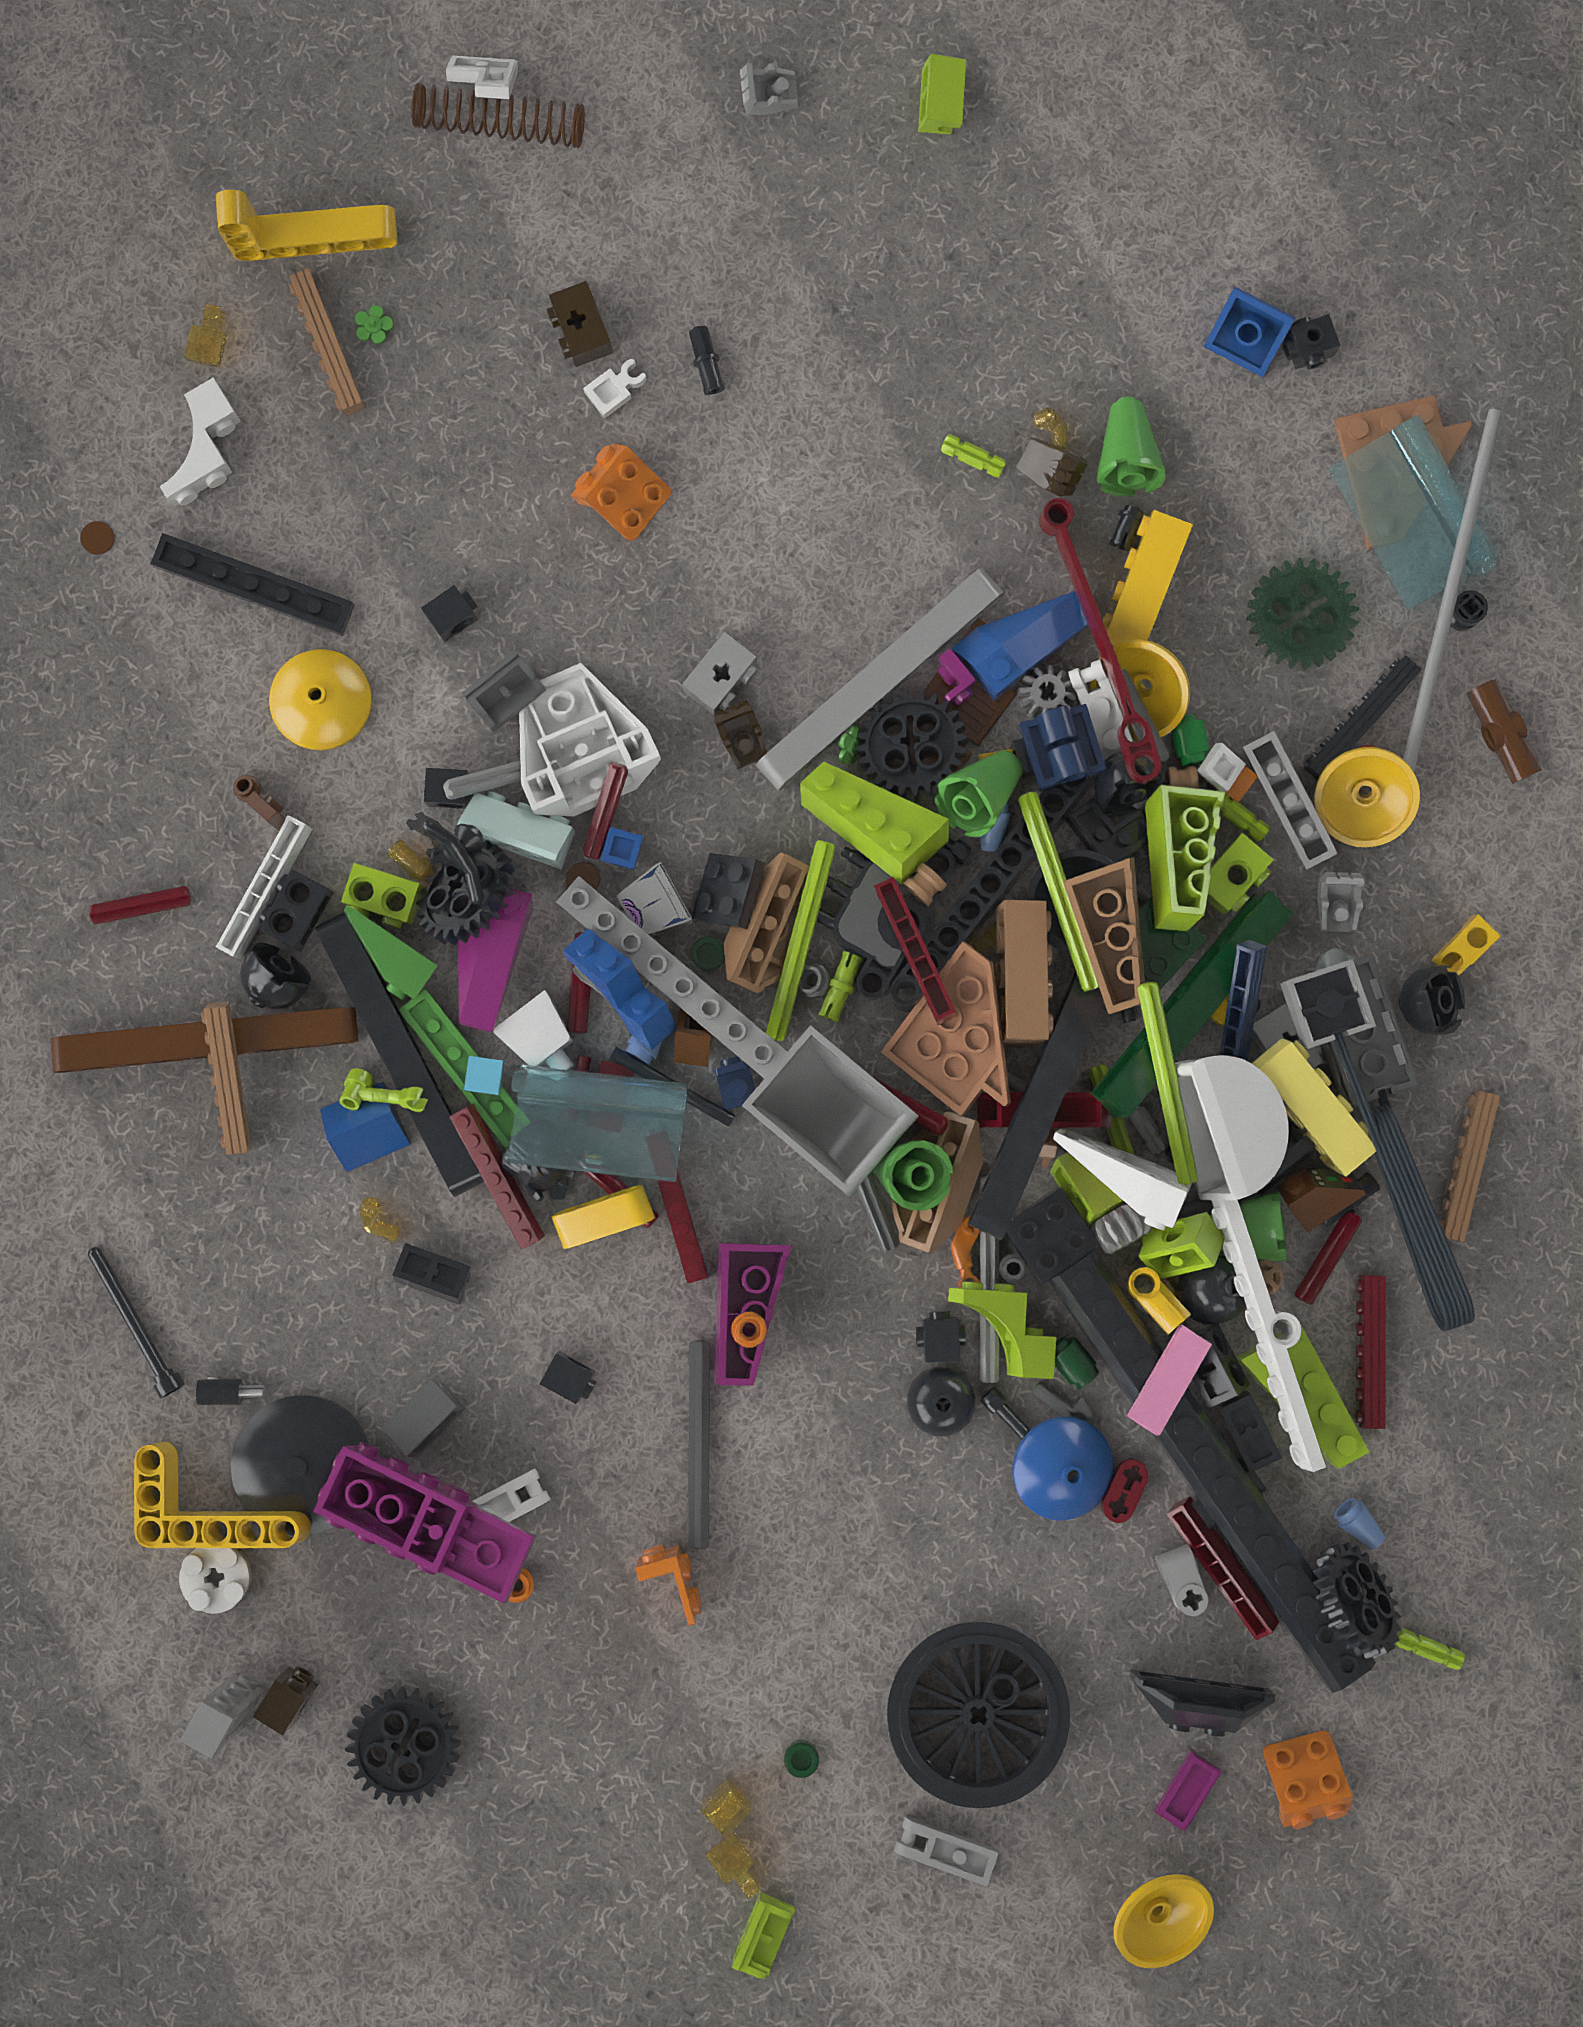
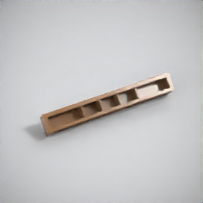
M309 268L290 275L292 283L289 284V288L293 297H298L299 303H296L300 315H305L307 322H304V326L308 335H313L314 341L311 343L315 353H320L322 360L319 361L323 373L327 372L330 379L326 381L330 391H335L337 398L334 399L338 411L342 410L345 416L365 409Z
M230 1002L208 1003L201 1012L203 1024L206 1023L207 1027L205 1043L210 1046L208 1063L213 1065L214 1073L211 1074L212 1086H216L217 1094L214 1095V1102L220 1111L217 1120L219 1128L222 1127L223 1130L221 1146L226 1149L227 1155L248 1153L251 1148Z
M1474 1091L1468 1098L1467 1106L1470 1109L1462 1122V1127L1465 1129L1463 1136H1460L1457 1142V1148L1460 1149L1458 1157L1455 1156L1452 1163V1169L1455 1170L1453 1178L1450 1177L1447 1183L1449 1194L1442 1204V1211H1444L1443 1219L1439 1220L1446 1238L1452 1241L1465 1242L1500 1099L1498 1095Z

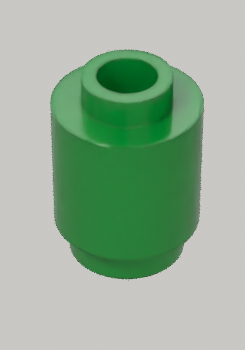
M1195 715L1184 716L1182 721L1171 731L1176 758L1181 760L1182 767L1200 765L1210 752L1204 720H1196Z

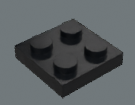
M709 853L699 893L695 901L692 919L705 923L747 929L765 863L752 858Z

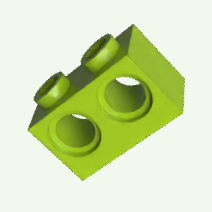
M353 863L341 902L346 906L349 905L367 918L372 913L382 917L381 923L401 929L402 923L412 926L418 907L416 902L420 900L422 895L420 890L424 887L420 883ZM366 884L372 885V897L367 901H360L358 899L360 887ZM399 894L405 895V907L397 912L392 911L390 908L391 899Z

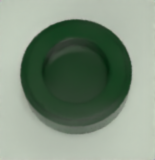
M711 936L699 938L691 948L693 963L703 971L716 970L725 959L723 944Z
M798 1740L787 1747L784 1754V1764L792 1776L806 1778L817 1770L819 1754L812 1743Z

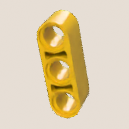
M643 1185L633 1186L572 1206L551 1216L563 1249L642 1225L655 1218Z

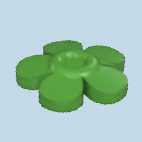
M373 305L369 309L370 316L364 311H359L356 314L355 322L358 326H361L356 330V335L361 341L366 342L372 338L375 344H381L386 340V335L383 331H391L393 329V321L389 316L383 317L384 311L380 306Z
M851 726L848 734H843L838 742V746L843 748L839 754V761L843 764H854L858 758L856 747L862 745V742L857 737L859 728L856 726Z

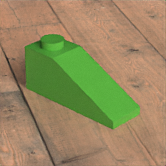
M347 905L344 912L380 976L388 982L385 989L402 1000L405 995L415 1000L438 965Z

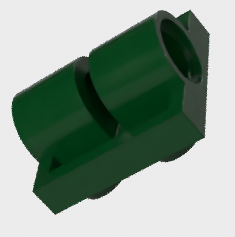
M1151 896L1139 909L1144 977L1149 982L1157 983L1159 990H1161L1207 938L1193 926L1188 931L1155 928L1153 898Z

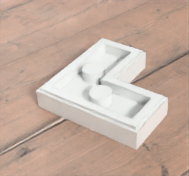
M451 56L446 69L447 81L475 83V97L509 99L518 74V61L513 59Z

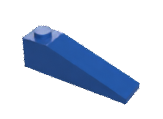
M1074 591L979 626L952 647L951 650L990 698L995 701L1017 684L1024 675H1028L1035 667H1038L1084 630L1088 624Z

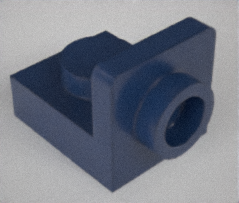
M738 1056L721 1060V1067L714 1070L725 1110L740 1107L755 1090L750 1067L744 1061L741 1062Z

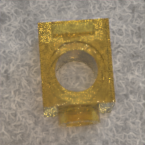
M727 1777L702 1802L701 1813L726 1838L751 1813V1802Z

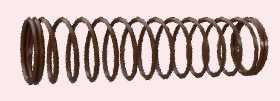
M417 83L414 87L411 117L415 128L422 127L426 129L432 121L435 130L439 131L445 122L448 132H452L458 124L460 132L465 134L471 125L473 134L477 136L484 126L487 137H491L497 128V133L501 139L506 137L510 129V134L514 141L520 137L523 130L526 142H530L533 139L536 131V137L540 144L544 143L549 132L550 142L553 146L559 142L562 133L565 147H569L571 143L573 148L579 149L581 147L585 122L583 104H575L572 133L567 144L564 123L565 102L562 103L559 132L554 142L551 127L553 101H549L548 121L544 137L541 141L538 127L539 98L536 99L535 120L532 133L528 139L525 126L526 97H523L522 119L518 134L515 137L512 126L514 96H510L509 117L506 130L502 136L499 125L500 98H496V116L492 131L489 134L486 124L488 98L483 97L482 120L478 131L475 132L473 123L475 91H471L469 119L465 130H462L460 122L462 90L459 88L456 99V117L450 129L447 121L449 88L446 86L443 96V116L439 127H436L434 120L436 86L433 84L431 87L430 115L426 125H423L426 112V88L423 83Z

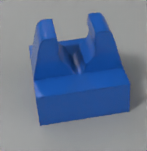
M610 827L601 861L635 871L644 837Z

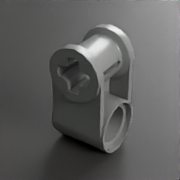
M1186 1544L1155 1556L1158 1569L1165 1585L1168 1587L1175 1606L1188 1616H1199L1206 1610L1209 1600L1199 1575L1198 1565L1189 1545ZM1188 1590L1198 1594V1597L1194 1599L1195 1605L1192 1607L1186 1602H1182V1600L1187 1598L1186 1592Z

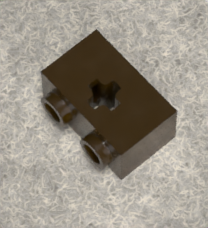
M587 281L549 294L552 307L546 310L553 328L560 326L563 338L558 339L565 359L572 357L575 367L613 353L610 339ZM579 321L583 328L577 330L573 323Z
M289 1666L275 1679L253 1718L283 1736L298 1720L319 1684L313 1681L314 1676L309 1671L298 1666L295 1669Z

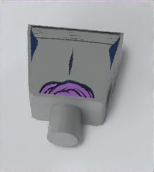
M661 862L657 863L617 895L624 909L621 912L651 937L693 923L690 914Z

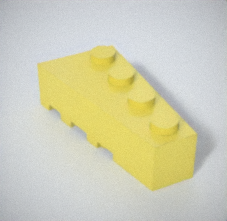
M1282 1038L1252 1064L1265 1073L1275 1085L1286 1104V1113L1291 1121L1301 1129L1306 1128L1307 1132L1303 1136L1309 1137L1316 1145L1315 1149L1321 1154L1319 1158L1325 1166L1346 1177L1376 1152L1368 1129L1362 1121L1357 1124L1350 1115L1353 1108L1340 1094L1336 1097L1328 1088L1332 1083L1326 1074L1319 1068L1314 1070L1307 1062L1310 1055L1298 1041L1292 1043Z

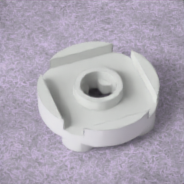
M196 1548L183 1560L179 1575L180 1588L189 1606L196 1611L211 1614L222 1613L235 1607L245 1596L252 1579L251 1567L247 1557L236 1548ZM211 1568H216L217 1573L224 1574V1579L219 1581V1587H214L212 1582L207 1581V1576L211 1574Z

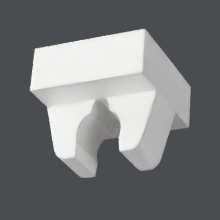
M1215 743L1197 771L1204 780L1214 785L1219 791L1225 792L1230 789L1246 764L1223 743Z

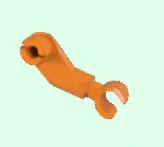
M970 1216L963 1218L950 1247L956 1269L960 1271L961 1275L958 1288H962V1281H965V1279L979 1282L978 1278L972 1273L971 1267H973L970 1252L980 1230L968 1225Z

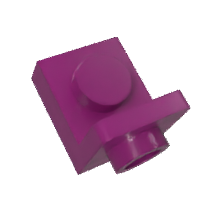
M949 648L939 656L938 665L940 668L938 673L949 686L953 683L956 686L944 696V701L947 700L950 705L955 702L959 706L973 695L974 692L971 689L974 687L976 679Z

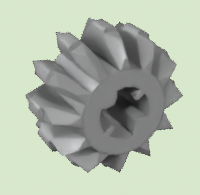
M1048 665L1045 675H1043L1039 667L1033 669V677L1024 675L1022 682L1026 687H1019L1017 694L1025 697L1019 703L1020 709L1031 707L1027 718H1034L1036 712L1041 714L1057 707L1069 706L1067 703L1075 701L1076 695L1066 692L1073 688L1071 681L1062 682L1066 674L1064 670H1061L1056 677L1053 675V666ZM1041 688L1043 692H1045L1046 688L1052 690V701L1050 697L1047 701L1040 698L1042 694Z
M1125 1204L1097 1220L1091 1230L1103 1251L1112 1254L1147 1235L1153 1227L1144 1222L1145 1216L1138 1214L1128 1204Z

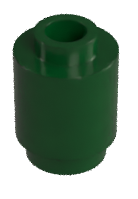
M1066 1336L1058 1339L1055 1349V1367L1067 1382L1081 1389L1094 1380L1099 1374V1370L1095 1366L1097 1362L1077 1338L1071 1337L1068 1339Z

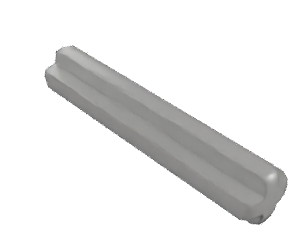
M521 760L449 779L443 784L446 797L452 800L521 781Z

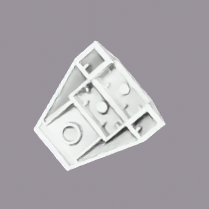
M582 663L540 680L546 691L519 712L521 785L533 813L536 815L574 817L595 808L609 765L612 762L623 764L628 769V775L621 796L636 790L661 760L648 729Z
M1061 1128L1055 1133L1053 1139L1138 1214L1145 1216L1144 1222L1160 1230H1164L1165 1226L1173 1228L1192 1183L1190 1185L1179 1184L1176 1171L1066 1128Z

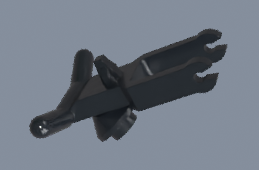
M423 812L415 814L416 820L408 819L406 824L410 830H415L428 837L434 846L433 849L426 851L430 865L434 866L437 863H441L446 867L451 865L458 870L462 869L470 901L475 905L482 903L483 892L478 868L469 856L471 853L481 852L485 846L481 831L473 825L461 823L455 827L453 834L438 821L426 816Z

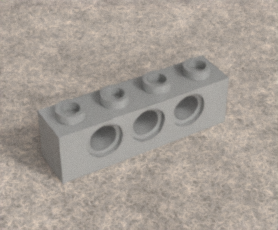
M1273 731L1244 746L1243 748L1306 870L1338 854L1276 732Z
M240 1673L239 1676L236 1674L231 1675L201 1701L180 1742L212 1759L247 1723L264 1692L263 1689L257 1686L258 1681L244 1673Z

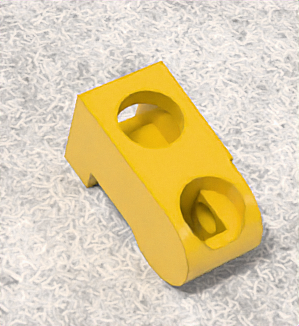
M1479 914L1472 915L1453 938L1433 957L1432 962L1437 966H1448L1447 970L1449 972H1456L1459 976L1501 936Z

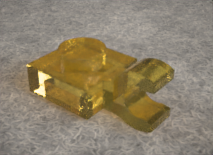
M206 304L202 326L191 325L184 358L187 361L220 368L227 340L226 333L219 331L225 316V312L220 311V306Z
M734 1831L705 1853L706 1858L725 1885L735 1879L748 1899L760 1891V1883L753 1873L747 1869L754 1864L755 1860Z

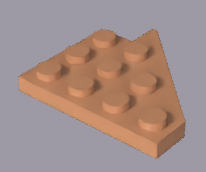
M1435 395L1339 417L1334 421L1367 550L1400 543L1472 426L1471 421L1443 427Z
M963 941L939 973L957 1012V1017L937 1025L923 995L881 1051L883 1055L960 1116H964L983 1090L1004 1107H1008L1011 1103L993 963L967 942Z

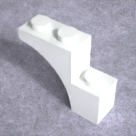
M214 378L184 394L193 419L191 447L180 469L160 486L164 495L174 507L178 504L183 506L193 502L198 497L197 493L207 487L215 488L220 486L227 480L226 476L232 473L212 438L230 434L234 431L235 425L241 421Z

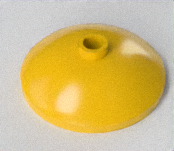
M1137 639L1114 645L1113 648L1121 670L1125 669L1128 672L1160 737L1165 736L1182 721L1189 706L1190 683L1183 665L1168 649L1152 641ZM1096 679L1092 680L1089 684V691L1100 687ZM1143 679L1151 683V689L1144 687ZM1129 724L1134 740L1139 741L1131 724Z
M326 649L309 650L287 661L276 674L269 696L271 715L281 733L300 747L318 751L338 748L355 738L365 726L372 704L370 685L361 668L349 657ZM315 690H320L322 692L321 698L316 701L311 700V693Z
M1376 747L1356 748L1336 757L1322 771L1314 792L1315 810L1326 831L1336 840L1355 847H1375L1396 839L1411 825L1420 803L1419 784L1409 764L1397 754ZM1362 786L1371 787V791L1368 794L1359 793V789Z
M1165 1875L1142 1884L1126 1899L1116 1917L1114 1940L1117 1948L1128 1962L1143 1968L1164 1967L1183 1959L1199 1946L1211 1927L1214 1916L1212 1897L1200 1881L1187 1875Z

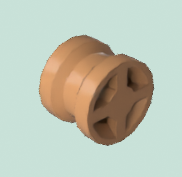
M1187 766L1184 770H1178L1176 767H1167L1166 785L1198 789L1196 766Z
M920 863L916 868V874L913 878H907L903 883V886L910 894L927 907L933 902L934 894L937 891H943L947 886L939 875L923 863Z
M1257 1259L1268 1293L1273 1294L1279 1290L1283 1283V1272L1275 1262Z

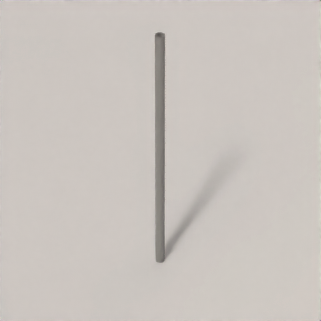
M1497 409L1488 410L1403 757L1413 772L1415 771L1501 421L1502 411Z

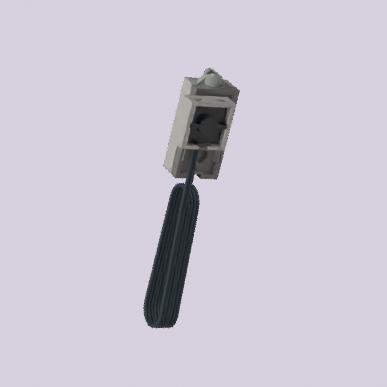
M1330 949L1321 954L1314 972L1280 983L1300 1043L1305 1050L1322 1044L1338 1093L1347 1100L1351 1107L1359 1106L1371 1141L1376 1149L1375 1156L1418 1280L1435 1323L1444 1332L1467 1325L1468 1323L1470 1324L1475 1319L1470 1293L1387 1097L1389 1094H1394L1419 1084L1374 955L1372 953L1356 959L1341 949ZM1378 1099L1380 1106L1370 1109L1368 1102Z

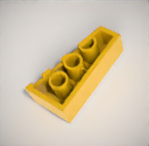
M1153 510L1149 516H1143L1137 531V535L1142 537L1137 549H1130L1124 565L1125 568L1129 569L1124 582L1118 581L1111 599L1117 603L1112 615L1106 613L1103 619L1112 645L1128 640L1139 639L1148 641L1193 524Z

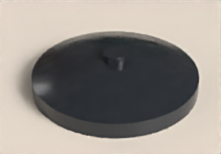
M294 1395L267 1404L246 1422L233 1447L231 1477L240 1503L246 1511L302 1512L311 1523L309 1535L318 1534L333 1528L334 1526L325 1522V1517L313 1512L318 1502V1495L323 1485L327 1482L333 1469L334 1459L342 1447L359 1445L360 1442L369 1444L365 1432L351 1413L339 1404L323 1397ZM287 1521L285 1531L287 1535L294 1536V1526Z

